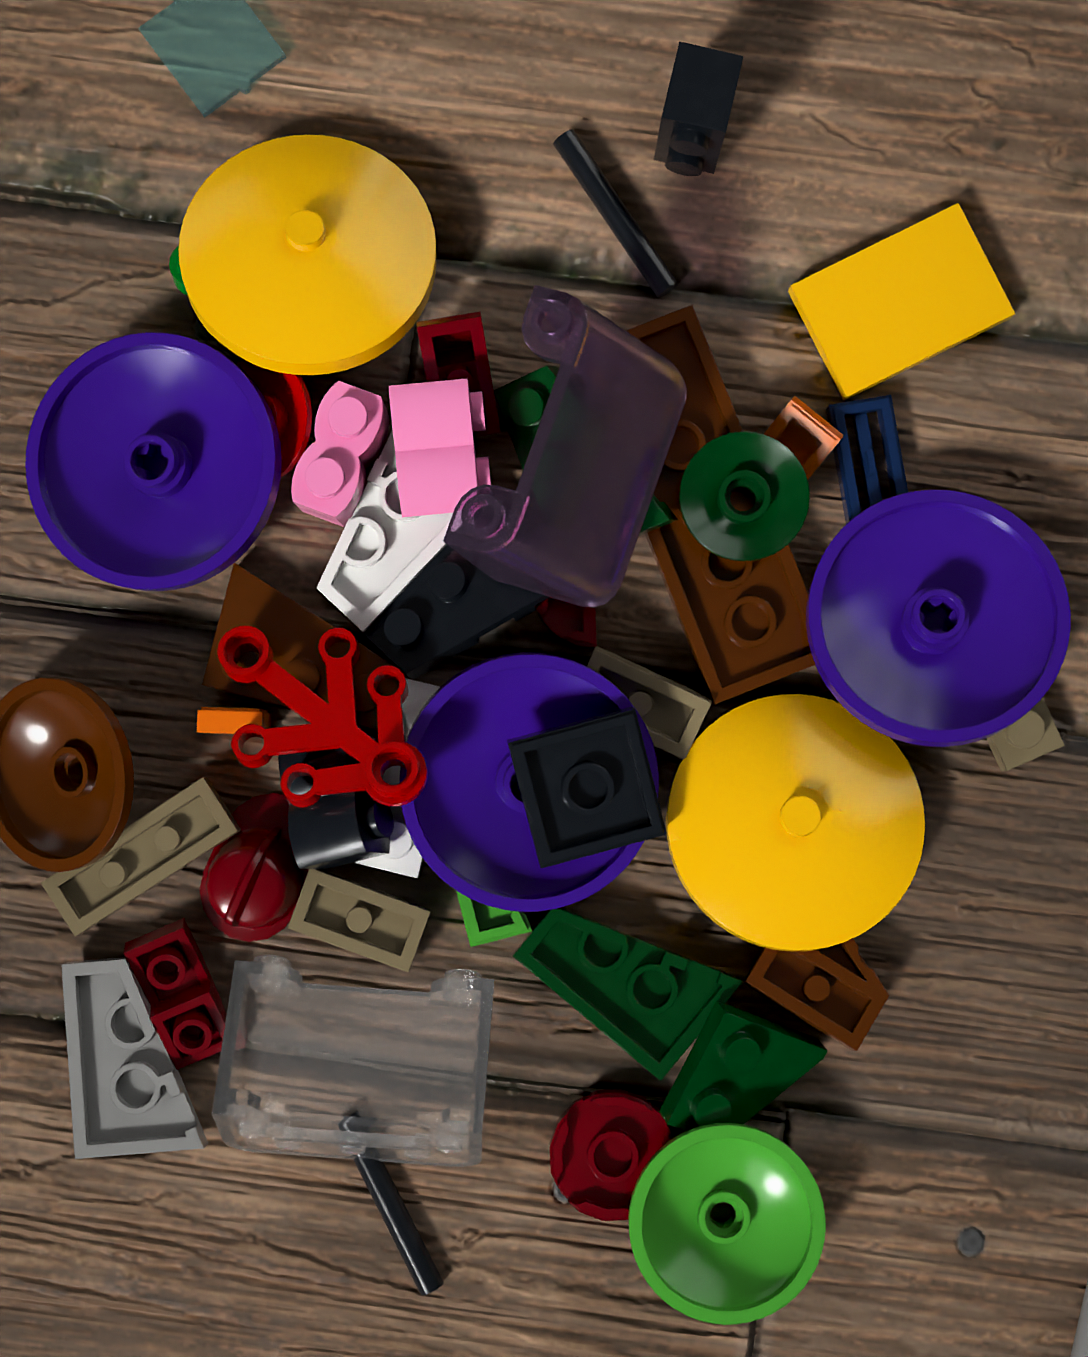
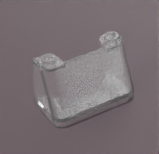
M275 955L256 956L253 958V961L235 960L211 1113L223 1142L235 1149L258 1153L353 1160L355 1158H368L381 1162L465 1167L479 1164L482 1161L495 979L482 978L480 973L472 970L453 969L446 971L444 978L433 981L430 985V992L304 983L302 975L297 970L291 968V962L288 959ZM355 1112H356L357 1115H358V1117H356V1116H350V1115H352V1114L355 1113Z

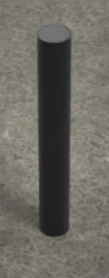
M571 129L564 132L554 141V147L657 298L666 295L678 285V282L575 131Z
M358 1110L337 1120L335 1124L421 1296L427 1295L440 1288L444 1282Z

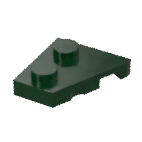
M716 1001L659 1112L668 1125L685 1131L714 1123L745 1124L823 1060L828 1050L817 1038Z

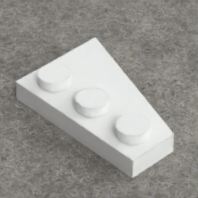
M393 429L379 459L377 458L359 503L351 519H348L317 586V589L362 632H365L479 511L402 517ZM493 491L491 496L480 497L481 508L494 496Z

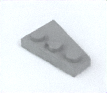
M126 957L71 961L61 964L75 1159L204 1149L208 1145L207 1138L180 1073L176 1070L149 1018L151 1005Z

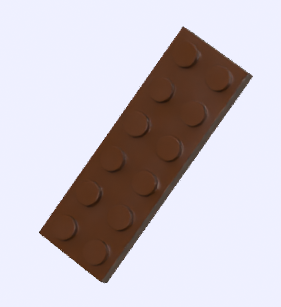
M693 305L574 350L575 360L599 420L603 424L602 427L605 434L624 457H629L643 474L641 479L660 502H665L678 518L674 522L645 533V536L708 694L712 699V704L715 705L814 666L815 662L811 654L806 628L808 591L789 544L767 558L755 561H733L717 556L705 549L691 535L683 520L679 503V492L683 474L690 460L700 448L711 440L728 433L743 432ZM736 489L730 495V502L735 509L747 511L753 506V497L745 489Z

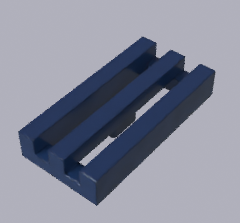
M891 395L831 404L826 408L828 423L844 435L834 447L833 453L846 524L861 513L845 416L852 415L868 508L882 501L867 416L869 412L877 411L891 496L908 493Z

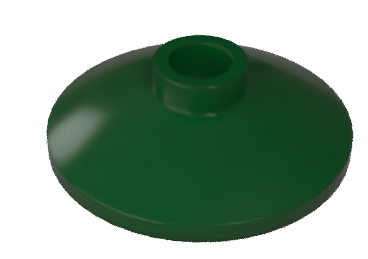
M748 431L733 432L719 436L700 448L685 469L679 492L682 517L691 535L711 553L733 561L760 560L782 550L796 537L802 528L810 501L806 473L793 452L770 436ZM736 489L749 491L753 497L752 508L747 511L735 509L730 502L731 493Z

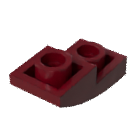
M184 918L125 943L123 953L151 1005L149 1018L176 1070L236 1045V1037L222 1000Z

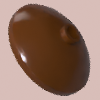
M46 677L21 683L0 700V838L20 859L31 866L46 871H71L97 862L118 841L125 828L132 806L134 769L125 733L107 703L89 687L77 681L62 677Z

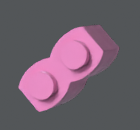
M467 378L389 386L402 517L480 510V497L492 495L489 457L476 458L474 432L486 431L482 391L470 392Z
M341 381L336 382L327 391L319 405L315 418L314 431L316 441L306 449L299 459L292 478V500L302 512L342 527L346 526L348 519H351L367 485L366 468L377 459L388 435L389 415L381 396Z

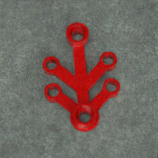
M238 626L223 635L218 644L217 655L227 675L240 683L256 681L309 723L266 729L258 724H247L240 727L232 737L231 746L241 764L249 768H259L266 765L275 755L339 748L358 762L356 764L315 770L314 767L306 763L291 765L282 774L280 786L283 794L292 805L302 808L309 807L315 804L322 795L366 790L370 797L379 804L395 807L408 804L421 794L427 782L428 771L420 751L405 742L402 704L408 696V685L400 669L391 665L380 666L371 672L367 680L368 692L374 704L377 705L378 742H376L357 727L353 666L359 659L360 650L352 632L345 628H332L321 636L318 643L320 656L326 665L329 704L273 661V650L266 636L259 629L252 626ZM339 641L350 644L348 653L343 657L334 658L328 655V650L332 644ZM254 651L259 653V659L253 666L248 668L238 666V660L245 652ZM385 679H394L399 682V688L390 696H382L376 692L379 683ZM252 737L264 739V746L257 754L246 755L242 753V747L248 739ZM401 766L407 770L406 777L402 782L391 785L383 781V775L388 768ZM300 776L311 777L313 779V786L307 793L297 795L291 792V785L296 778Z

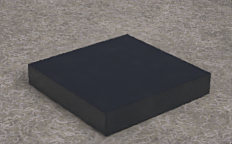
M634 707L620 709L507 740L540 868L667 835Z

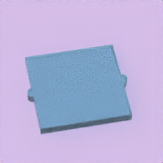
M173 0L172 4L138 28L142 36L204 118L239 92L243 94L250 93L253 82L286 59L283 50L245 0Z

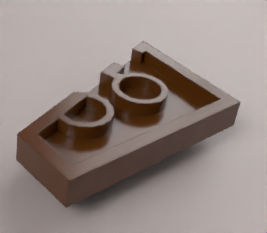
M234 563L202 685L286 706L256 681L240 683L233 680L227 675L219 662L217 648L223 635L238 626H252L259 629L266 636L273 650V661L329 704L326 665L320 656L318 643L326 631L335 627ZM343 641L336 642L329 648L328 655L334 658L343 657L348 653L350 644ZM357 642L360 655L357 663L353 666L357 725L378 730L377 705L374 704L367 689V680L371 672L376 668L384 665H394ZM254 651L245 652L240 656L238 666L243 668L253 666L259 659V653ZM385 679L379 683L376 692L382 696H390L399 688V682L394 679Z

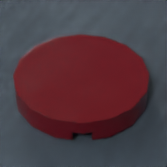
M623 1089L596 1090L575 1100L558 1118L549 1143L551 1174L560 1192L580 1213L602 1221L628 1220L632 1192L643 1168L651 1157L668 1141L672 1140L674 1136L659 1110L645 1097Z

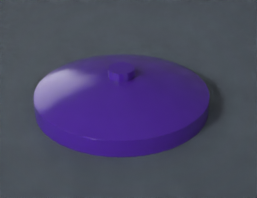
M154 332L130 334L112 339L85 352L73 361L49 387L39 404L29 431L25 462L26 481L30 500L42 529L62 555L75 566L104 582L142 591L177 590L201 583L221 573L235 563L258 538L271 515L279 491L282 468L281 442L274 416L264 395L255 382L232 360L206 344L181 335Z
M921 490L899 494L870 506L848 522L833 538L822 555L812 579L806 606V628L811 654L820 676L836 700L850 714L873 730L892 739L921 746L948 747L977 742L1007 729L1020 720L1042 699L1056 679L1065 659L1071 629V610L1065 581L1056 560L1041 538L1024 521L1000 505L982 497L951 490Z
M520 652L489 658L471 665L444 683L420 710L406 739V743L416 747L424 757L428 776L421 794L410 803L402 805L401 808L411 839L429 867L444 882L468 898L487 906L518 912H539L568 906L588 898L612 882L633 860L644 841L540 868L507 740L620 709L634 707L629 699L613 683L586 665L565 657L538 652ZM636 710L658 797L659 772L654 745L644 721ZM400 766L399 780L402 782L406 777L407 770Z

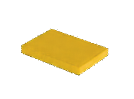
M959 203L790 285L788 293L843 401L1011 319L1015 315Z

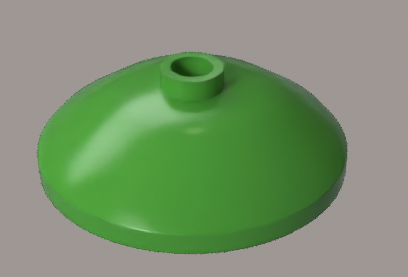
M714 1123L699 1126L679 1134L668 1141L651 1157L637 1179L629 1205L628 1228L631 1248L639 1270L649 1286L664 1302L682 1314L696 1320L712 1324L731 1325L748 1323L771 1315L786 1306L802 1291L812 1277L820 1260L825 1241L826 1221L823 1200L813 1175L798 1154L786 1143L756 1127L737 1123ZM725 1202L732 1205L733 1213L727 1221L717 1222L710 1217L711 1210L716 1204Z

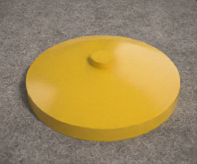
M293 135L276 138L256 144L228 159L204 181L195 193L184 216L179 236V265L185 290L194 312L206 330L222 346L243 360L264 369L292 375H322L345 371L371 361L389 350L409 332L421 316L429 300L436 274L435 229L426 202L417 187L398 166L376 151L353 141L325 135Z
M781 694L749 701L730 710L715 720L696 738L686 758L681 761L671 785L667 802L666 832L672 862L682 885L696 905L713 922L734 936L757 946L791 952L812 951L838 945L861 935L886 917L899 903L909 888L921 859L925 835V816L921 791L915 774L900 748L890 737L860 722L839 702L813 695Z

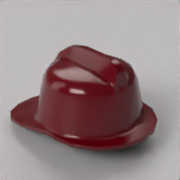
M270 793L254 796L238 806L232 816L241 828V831L213 849L203 871L199 890L203 910L213 926L230 938L247 942L269 939L285 929L293 915L309 869H299L293 854L288 829L289 803L285 795Z

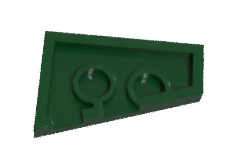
M563 908L549 910L512 955L660 1081L699 1036L716 1001L725 1004L743 982L738 977Z

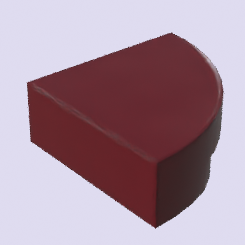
M582 584L568 593L564 589L535 606L545 626L557 637L578 647L596 648L595 584Z

